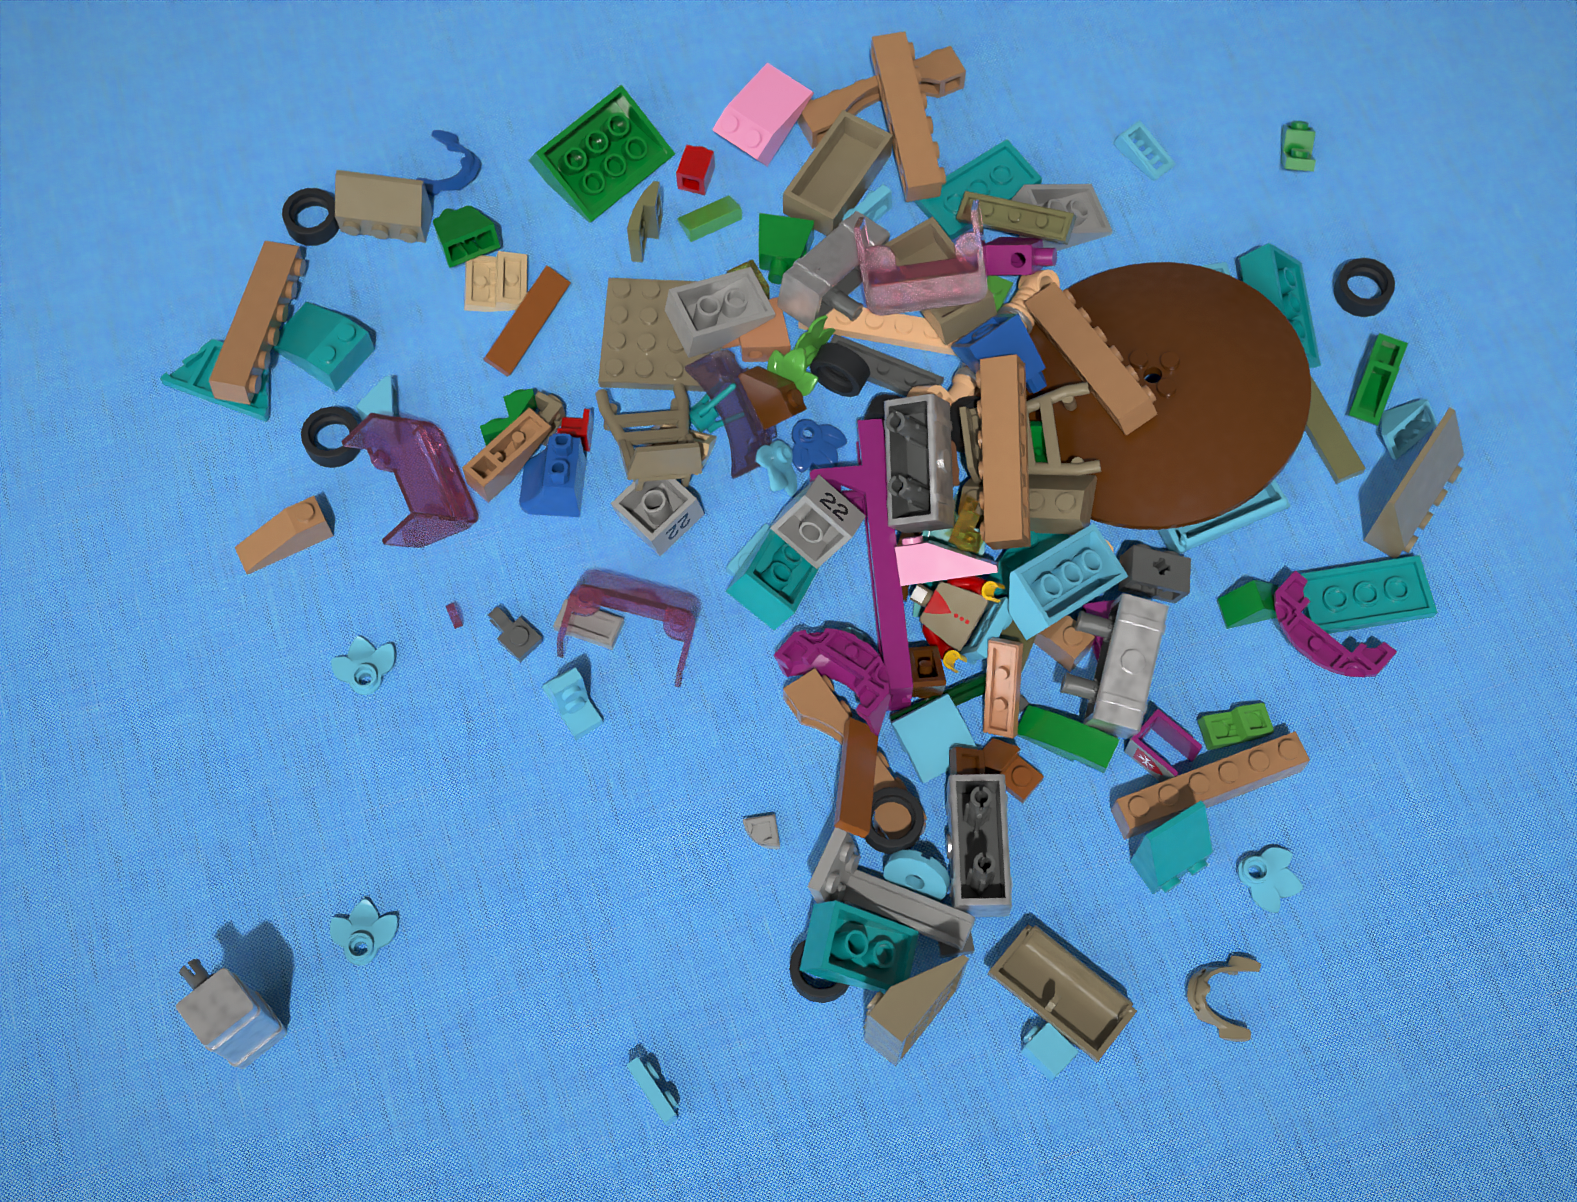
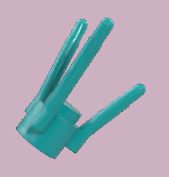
M729 368L716 385L698 403L690 408L689 420L700 433L707 429L711 434L722 426L756 413L752 407L715 421L719 415L714 407L736 388V384L732 383L710 402L708 401L734 373V368Z

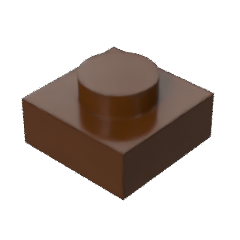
M954 747L949 750L950 775L985 774L984 750Z

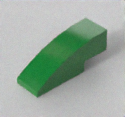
M1381 333L1377 335L1360 378L1348 416L1378 426L1408 346L1407 342Z
M1031 705L1027 706L1018 725L1017 736L1072 762L1076 760L1102 773H1105L1120 739L1093 727Z

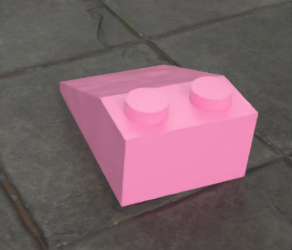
M766 63L727 105L712 130L768 167L814 92L771 64Z
M923 535L906 537L902 539V544L895 547L901 586L996 573L999 569L998 562L932 540L923 541Z

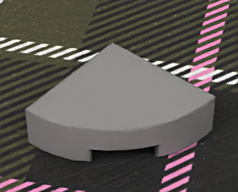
M775 814L743 819L744 829L752 841L764 848L780 849Z

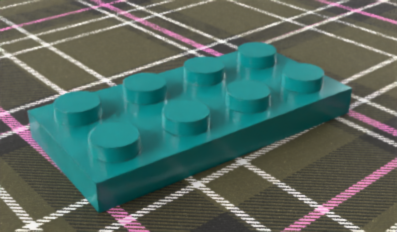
M1006 139L947 175L946 184L942 185L939 197L916 200L914 202L928 218L934 217L952 241L976 226L959 222L956 219L965 191L1011 200L1024 185L1041 184L1042 177L1011 142Z
M1420 555L1301 574L1308 580L1303 590L1304 597L1310 600L1309 605L1304 609L1305 616L1328 634L1432 618L1438 613Z

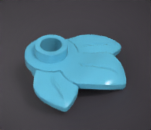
M780 440L772 442L770 446H761L756 454V462L768 469L771 491L774 492L785 488L787 494L792 497L797 491V477L791 465L793 454L790 447Z
M357 636L349 648L347 657L331 659L332 671L338 680L350 683L351 688L357 694L370 695L381 686L382 676L393 668L395 651L390 643L375 650L367 640ZM371 677L370 683L366 685L361 684L363 678Z
M1278 847L1268 848L1260 856L1250 855L1245 857L1238 866L1239 879L1245 886L1250 888L1252 900L1257 906L1271 913H1278L1280 911V898L1294 896L1303 890V885L1298 877L1286 868L1292 859V853L1288 850ZM1249 868H1256L1259 871V877H1252L1249 874Z
M363 899L353 909L349 919L333 917L331 919L330 935L334 943L344 948V954L349 962L358 966L366 965L374 960L378 949L391 943L395 937L398 927L397 916L387 915L379 918L374 906L367 899ZM361 944H366L367 951L364 954H357V947Z

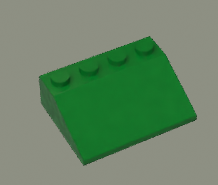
M621 84L536 151L528 161L556 193L585 220L591 223L674 156L675 152Z

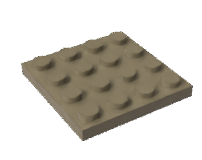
M608 278L598 379L599 387L673 390L674 385L681 383L685 386L686 391L708 392L716 385L720 379L722 347L688 358L665 312L669 289L697 281Z

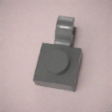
M495 607L488 614L491 618L489 621L502 632L497 638L498 643L520 663L543 642L542 637L521 617L512 623L499 607Z

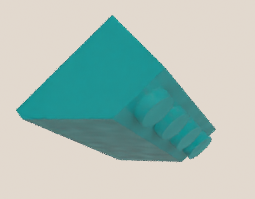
M1271 243L1239 257L1241 280L1263 294L1288 319L1304 347L1309 368L1321 366L1302 263Z

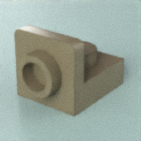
M538 391L535 395V400L540 412L537 415L551 426V431L541 442V444L546 446L549 437L553 436L557 432V428L561 427L562 417L566 416L563 403L552 394L547 396Z

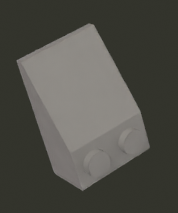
M1092 184L1024 185L1011 199L1012 201L1066 211L1076 215L1077 218L1068 245L1043 240V248H1056L1059 251L1103 238L1113 233ZM1019 235V237H1021V238H1033V237H1028V236Z
M751 267L669 289L665 312L688 358L717 350L775 318L776 315Z

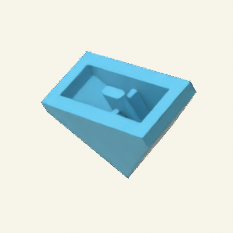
M385 376L356 405V409L364 423L392 444H399L397 390L392 377Z

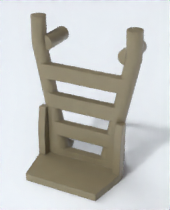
M1088 382L1066 385L1026 401L1029 475L1081 476L1102 472L1100 460L1084 462L1082 458L1075 457L1071 463H1061L1053 404L1062 400L1067 410H1075L1077 402L1074 397L1090 394ZM960 407L967 468L974 483H981L983 480L980 478L978 466L979 461L983 460L982 449H980L978 444V431L982 430V419L978 416L977 408ZM1039 409L1041 411L1048 463L1036 462L1029 413Z
M681 383L673 386L675 398L671 400L670 411L617 415V405L609 402L607 391L601 389L595 393L599 412L604 419L603 427L605 430L611 431L616 440L627 480L635 482L636 491L643 490L644 482L681 479V485L688 487L691 474L702 473L700 447L698 442H694L692 434H689V400L685 386ZM663 424L677 425V428L636 432H625L623 429L626 427ZM677 442V444L637 447L635 449L633 445Z

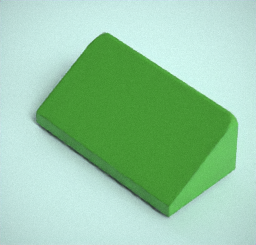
M728 195L677 218L689 241L693 242L741 220L742 209Z

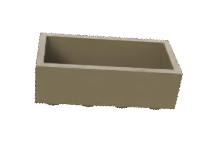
M842 110L784 191L783 213L793 218L814 220V229L828 236L838 227L846 212L851 208H855L890 158L893 135Z
M934 217L927 219L882 245L888 268L898 273V282L945 345L964 336L991 317L997 315L993 294Z

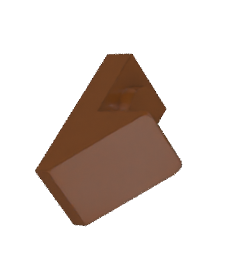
M992 738L984 747L985 774H1004L1006 791L1023 804L1043 781L1044 776L1019 757L1021 749L1018 746Z

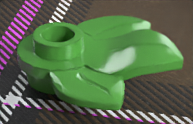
M826 315L815 319L808 331L799 337L794 349L804 348L806 350V368L811 365L821 346L826 344L836 331L834 328L824 329L825 321L828 318Z
M804 348L791 350L785 356L780 351L774 350L770 355L767 371L793 381L802 396L809 395L818 381L816 375L806 372L807 358Z

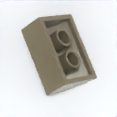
M343 170L336 171L335 218L341 232L352 236L360 234L374 236L378 239H399L407 243H426L433 211L424 181Z

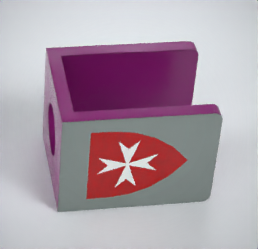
M1157 709L1141 727L1140 732L1130 739L1125 753L1159 782H1163L1176 777L1178 772L1141 741L1151 729L1191 762L1197 757L1202 745Z

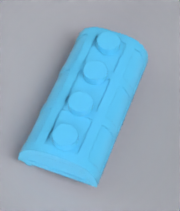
M1274 479L1254 498L1228 513L1199 524L1158 530L1168 549L1180 555L1192 548L1218 539L1225 534L1251 525L1258 520L1284 511L1291 505Z

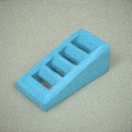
M1140 120L1121 133L1113 142L1122 154L1153 181L1176 165ZM1135 138L1138 142L1134 144L1132 139ZM1144 146L1146 149L1141 152L1138 148ZM1151 153L1154 157L1148 161L1146 156ZM1160 161L1163 165L1155 169L1152 165Z

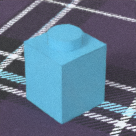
M1048 1022L1042 1029L1036 1025L1023 1038L1027 1045L1021 1053L1052 1082L1075 1058L1079 1051Z

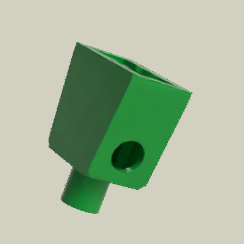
M467 205L457 210L447 208L441 212L439 217L433 220L436 235L449 268L500 248L494 223L472 206Z
M759 213V268L769 271L768 280L771 283L781 284L783 274L793 266L797 259L802 258L809 252L814 240V220Z

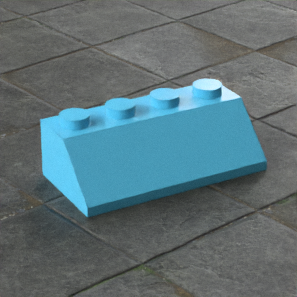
M1093 523L1010 573L1009 614L1024 638L1028 640L1121 582L1128 575L1096 524Z

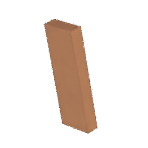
M995 637L988 640L984 733L1012 739L1017 736L1023 643Z

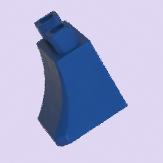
M998 314L954 342L951 346L955 354L975 375L977 370H980V359L1017 354L1025 363L1026 388L1029 393L1034 394L1047 386L1041 372L1046 367L1019 314Z
M555 433L549 437L548 444L541 453L528 459L523 469L519 499L522 511L531 515L580 517L587 463L580 438H574L570 434Z

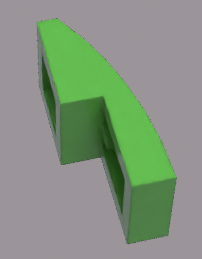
M1264 702L1238 706L1231 712L1206 715L1197 720L1207 750L1252 741L1274 733Z

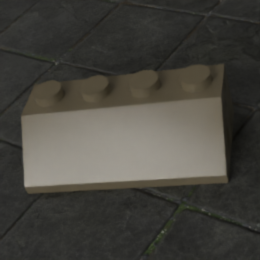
M1029 475L1030 531L1074 535L1090 525L1097 483L1096 475ZM972 477L963 485L958 516L965 526L980 528L981 522H984V510L981 509L979 494L983 491V482L974 483Z

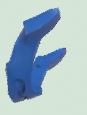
M433 130L431 136L446 145L447 150L465 154V157L460 160L462 168L456 175L450 178L431 180L417 177L416 180L424 181L427 194L430 196L437 195L440 191H459L475 178L480 166V160L474 152L457 143V135L444 130Z

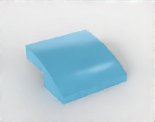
M947 693L890 722L902 750L908 754L919 781L922 783H926L950 770L949 750L952 748L963 747L978 750L964 720Z

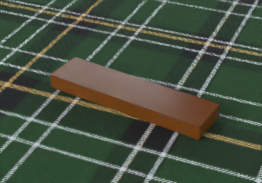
M546 265L483 360L508 377L571 282Z
M849 718L844 728L834 827L865 838L870 832L879 735L873 734L867 724Z

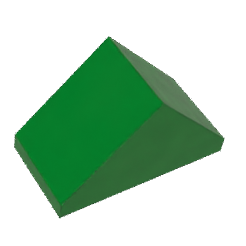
M1252 580L1218 598L1217 604L1226 629L1277 618L1274 606V593L1278 589V585Z

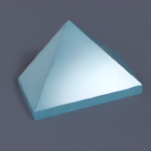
M1427 399L1383 411L1381 416L1382 436L1391 458L1395 460L1438 425Z

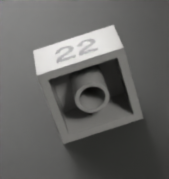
M818 475L783 508L770 529L818 569L854 536L866 516L825 479Z
M676 479L644 482L642 491H636L635 482H633L610 503L619 519L659 556L666 552L704 515L697 498Z

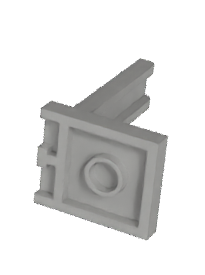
M835 827L807 886L817 904L835 900L963 950L975 923V917L856 870L861 856L849 832Z

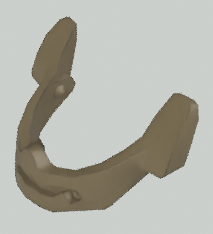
M1231 956L1227 965L1205 966L1191 976L1187 992L1188 1002L1199 1020L1214 1025L1219 1029L1220 1038L1227 1041L1246 1042L1251 1039V1031L1222 1020L1208 1007L1205 998L1211 988L1208 980L1220 972L1229 975H1238V972H1259L1261 963L1245 957Z

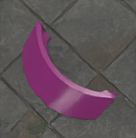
M1295 570L1274 593L1276 615L1290 643L1312 663L1330 672L1350 677H1376L1388 665L1397 651L1386 642L1381 643L1376 648H1366L1368 645L1361 642L1351 653L1302 613L1310 603V600L1304 597L1303 593L1308 580Z
M825 628L824 632L807 633L806 630L794 632L773 655L782 673L789 677L805 675L811 670L816 669L820 676L826 675L828 678L844 684L854 691L860 699L861 705L859 704L856 708L857 714L866 720L873 734L879 735L891 698V686L886 667L878 653L867 642H863L856 635L846 631Z

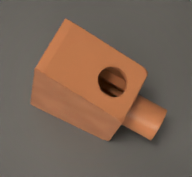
M778 297L769 299L776 314L775 318L722 346V349L739 346L741 358L744 362H768L774 350L780 351L784 356L790 352L791 345L783 311L777 305Z

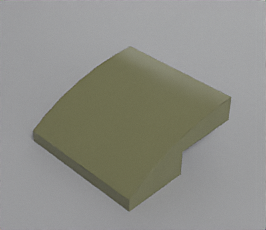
M653 181L642 193L629 219L627 234L631 261L643 263L647 238L659 239L663 209L660 182Z

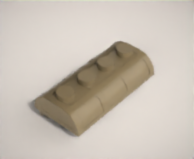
M1028 924L987 974L1017 997L1025 1006L1033 1010L1047 1023L1049 1022L1061 1035L1065 1036L1096 1063L1137 1012L1132 1007L1133 1002L1036 925L1032 927Z

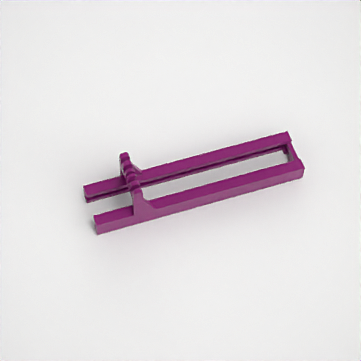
M882 419L857 420L858 441L856 442L858 466L813 469L810 472V482L820 475L866 516L864 518L878 655L886 667L891 686V698L886 711L902 710L911 706L913 683L902 586L900 585L895 551L897 546L895 529L888 527L886 447ZM841 486H844L852 490L841 491Z

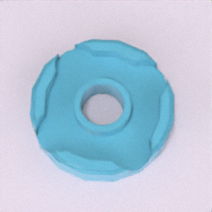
M901 850L890 856L884 867L885 881L937 902H940L946 896L950 885V877L947 870L938 860L930 857L928 860L921 856L922 852L917 850Z

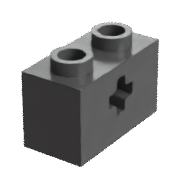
M1143 544L1133 545L1120 556L1119 562L1128 577L1118 583V591L1174 604L1190 593L1191 558L1179 556L1174 551L1161 552L1153 550Z

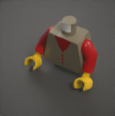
M977 576L948 579L946 582L940 581L935 592L920 583L916 586L910 600L925 608L919 619L923 623L922 633L929 646H938L940 657L946 668L958 673L959 671L954 668L955 661L960 659L965 663L967 662V658L959 652L962 651L988 603L990 601L1000 602V599L994 597V591L996 588L1005 589L1003 584L987 581Z

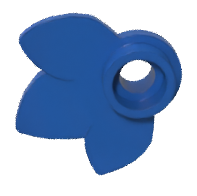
M811 420L799 421L793 427L791 433L795 444L792 449V462L801 473L805 472L812 464L820 469L837 467L838 453L836 449L846 445L847 439L839 429L832 425L818 426ZM803 430H809L812 433V438H806L803 435Z

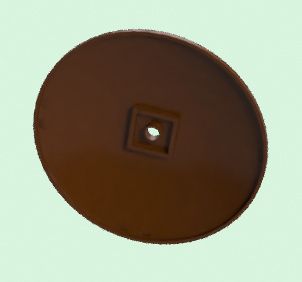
M1149 262L1118 267L1093 275L1068 288L1076 301L1074 306L1077 309L1082 307L1087 312L1092 321L1090 323L1092 328L1098 326L1107 338L1106 345L1108 347L1114 345L1123 357L1121 363L1125 367L1131 365L1140 379L1138 381L1141 387L1147 385L1156 397L1153 405L1157 415L1128 435L1123 433L1091 391L1090 394L1074 397L1077 407L1073 411L1067 410L1062 400L1053 404L1061 463H1071L1075 457L1082 458L1084 462L1100 460L1102 472L1087 474L1096 475L1097 477L1091 520L1115 527L1137 530H1162L1199 524L1219 517L1243 505L1265 489L1282 472L1294 455L1308 422L1311 405V376L1305 350L1296 331L1284 314L1269 299L1248 284L1228 274L1202 266L1175 262ZM1034 322L1029 335L1046 367L1041 372L1047 386L1034 394L1029 393L1026 388V401L1060 387L1083 382ZM1153 373L1162 377L1156 383H1149L1145 380L1147 375ZM1040 409L1029 413L1030 421H1042Z

